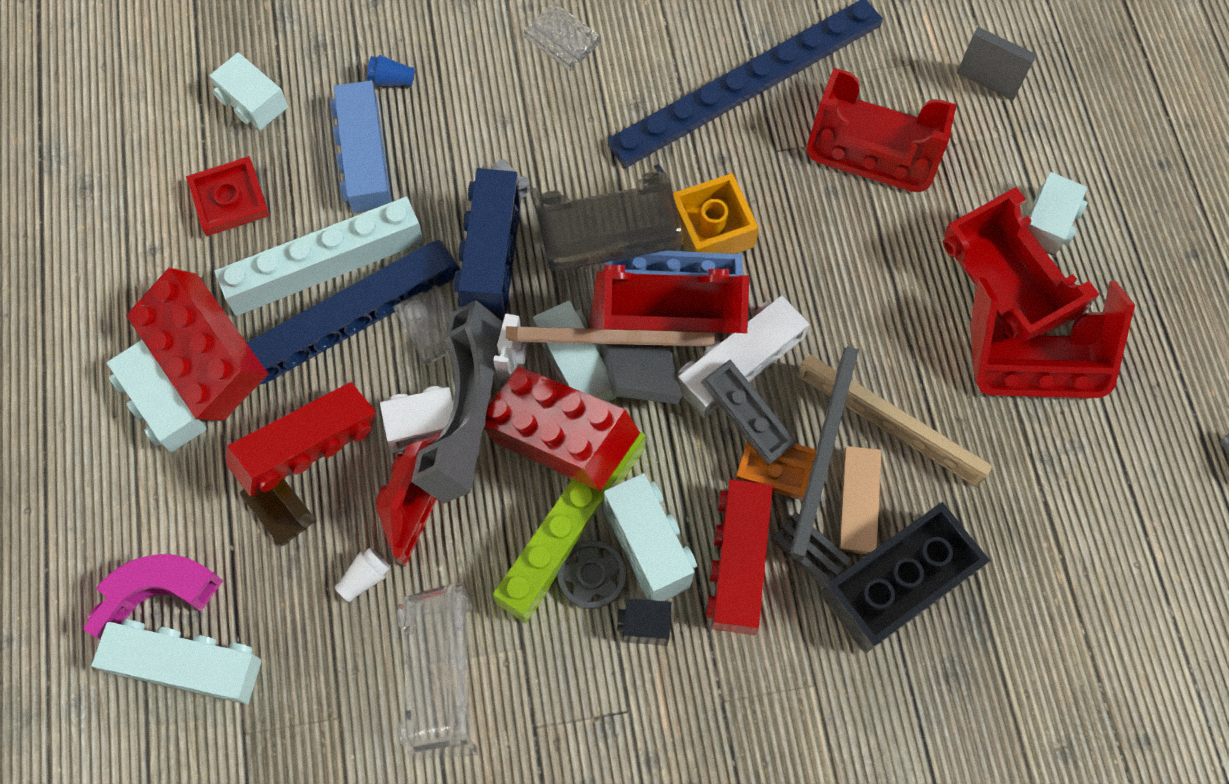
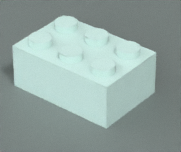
M645 473L604 491V514L646 599L666 601L690 589L695 573L693 568L697 567V564L689 547L682 548L676 536L680 534V530L671 513L665 515L660 505L663 502V497L659 487L654 481L649 483Z

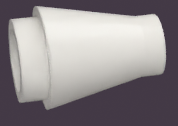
M369 548L364 553L360 551L341 581L335 586V589L346 601L351 602L356 596L385 579V573L390 567L372 548Z

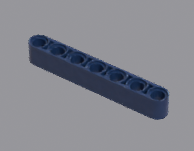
M440 240L430 242L246 342L268 372V375L259 385L272 381L453 280L456 271L460 272V267L445 244Z

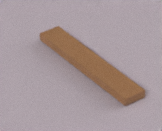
M506 326V339L516 342L714 345L715 333Z

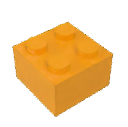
M733 173L671 193L669 215L686 252L736 254L755 247L759 227Z

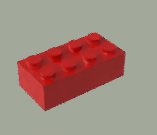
M168 267L126 314V317L196 419L225 421L268 375V372L197 273Z
M517 366L487 407L485 426L483 428L496 444L600 492L640 434V431L625 409L520 366Z

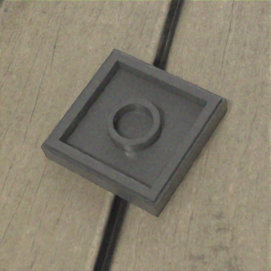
M977 27L957 74L1014 100L1037 54Z
M635 344L601 345L613 396L673 404L679 403L683 395L668 346Z

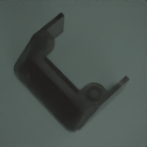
M660 164L653 165L654 172L643 174L642 179L636 182V188L582 199L570 201L569 197L561 195L560 191H548L539 197L536 188L529 189L537 235L548 268L556 271L569 270L680 247L683 244L682 227L670 178Z

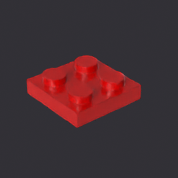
M250 156L186 176L200 224L206 237L270 216Z

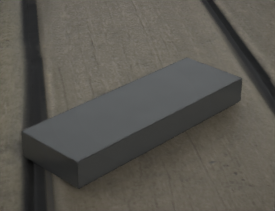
M731 359L701 381L767 466L797 443Z

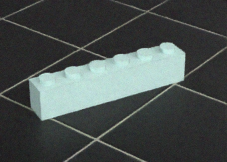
M406 196L214 271L225 300L234 314L238 316L424 243L420 224Z

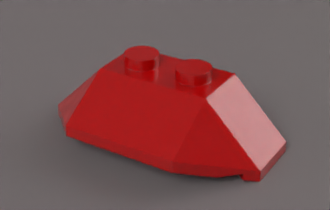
M442 432L408 444L404 453L398 454L393 462L391 469L393 476L388 486L383 485L376 498V510L393 556L398 564L406 567L438 500L411 482L418 451L432 444Z

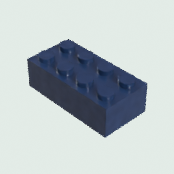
M477 168L475 181H470L468 186V201H472L471 210H465L463 229L467 231L466 241H460L459 261L463 263L461 272L456 271L454 292H458V307H463L476 300L503 322L508 308L521 212L518 173L516 171Z

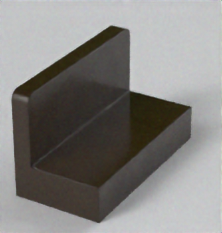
M284 478L275 488L267 492L260 491L251 497L245 489L240 492L242 498L280 546H284L316 522V519Z

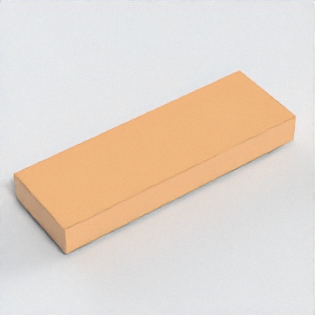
M846 446L844 449L838 549L842 552L868 555L877 548L881 450Z

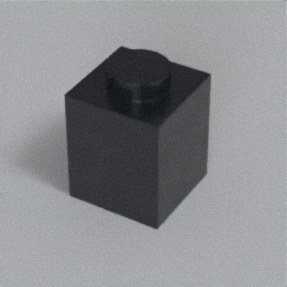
M627 598L626 609H618L617 631L624 632L623 643L668 646L672 602Z

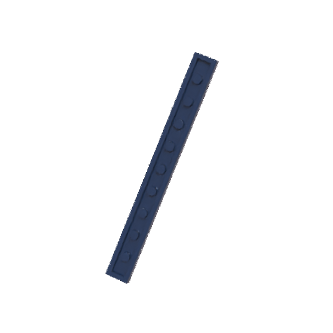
M859 0L608 138L607 146L624 169L881 27L883 18L867 0Z

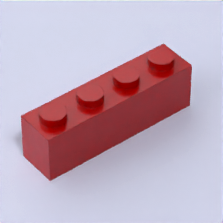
M349 382L227 445L226 465L250 497L260 491H270L283 478L291 474H301L318 459L332 457L341 450L342 446L353 440L358 442L366 438L372 431L376 411L356 386Z
M729 479L726 491L720 490L717 511L724 512L723 524H716L714 546L720 547L719 560H712L710 570V582H716L715 596L708 595L706 618L712 619L711 630L755 635L759 629L773 485Z

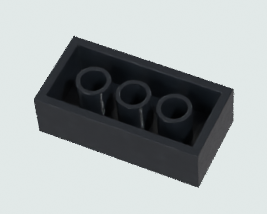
M941 502L826 584L820 595L862 651L867 654L977 573L991 560L946 505Z

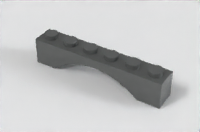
M476 300L451 313L445 340L454 370L455 395L453 409L448 424L441 435L432 444L418 451L411 481L442 503H447L464 496L471 491L476 462L480 452L482 432L485 426L488 402L491 397L493 377L496 371L493 360L495 355L498 356L497 344L503 322Z

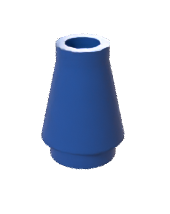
M380 54L378 57H370L367 81L372 80L375 86H413L414 67L406 66Z

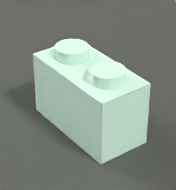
M239 52L209 75L215 87L212 91L216 98L225 106L230 104L241 121L245 124L251 122L259 130L263 129L288 108L281 88Z
M1052 172L1048 174L1040 187L1028 216L1032 222L1028 229L1046 252L1055 255L1062 244L1068 246L1075 235L1077 228L1072 226L1074 219L1079 220L1087 206L1088 202L1083 200V197L1088 187Z

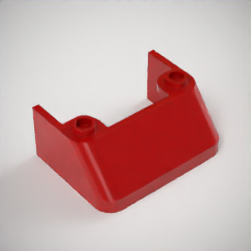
M604 265V270L598 271L596 274L590 314V329L747 334L750 275L729 276V269H708V275L703 276L634 274L625 272V265Z
M978 277L970 322L974 379L981 392L994 396L1102 398L1114 390L1135 308L1134 302L1117 281L1109 282L1103 312H1088L1080 315L1072 325L1070 336L1038 335L1021 342L1005 334L1003 322L997 315L999 300L986 278Z

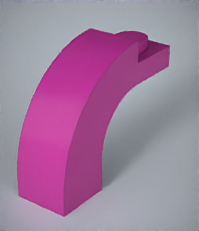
M154 554L134 559L118 567L95 588L105 595L106 598L91 610L87 618L88 622L83 627V630L101 640L107 622L121 624L122 620L127 619L140 603L158 595L176 596L202 611L223 580L198 562L179 555Z

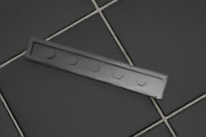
M848 346L844 348L789 552L791 559L803 561L806 555L859 349Z

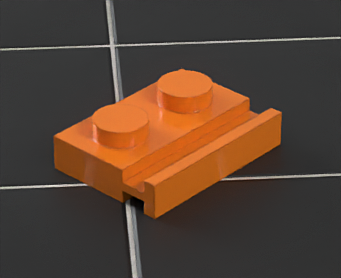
M747 441L735 480L773 485L772 492L803 501L817 449L796 443L767 466Z

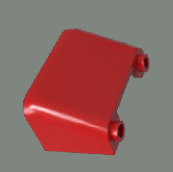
M833 68L821 98L807 143L809 157L817 163L911 192H922L928 189L933 183L949 142L957 104L939 99L929 100L922 106L918 117L857 99L860 91L859 79L850 72Z
M1015 187L949 223L945 230L943 246L949 256L955 257L976 287L978 277L986 278L999 300L997 315L1003 322L1006 334L1012 339L1016 338L1018 341L1024 342L1074 321L1089 309L1099 296V292L1089 280L1081 285H1076L1077 278L1074 274L1065 278L1029 231L1028 227L1032 220L1029 216L1023 218L1020 210V205L1026 202V198Z

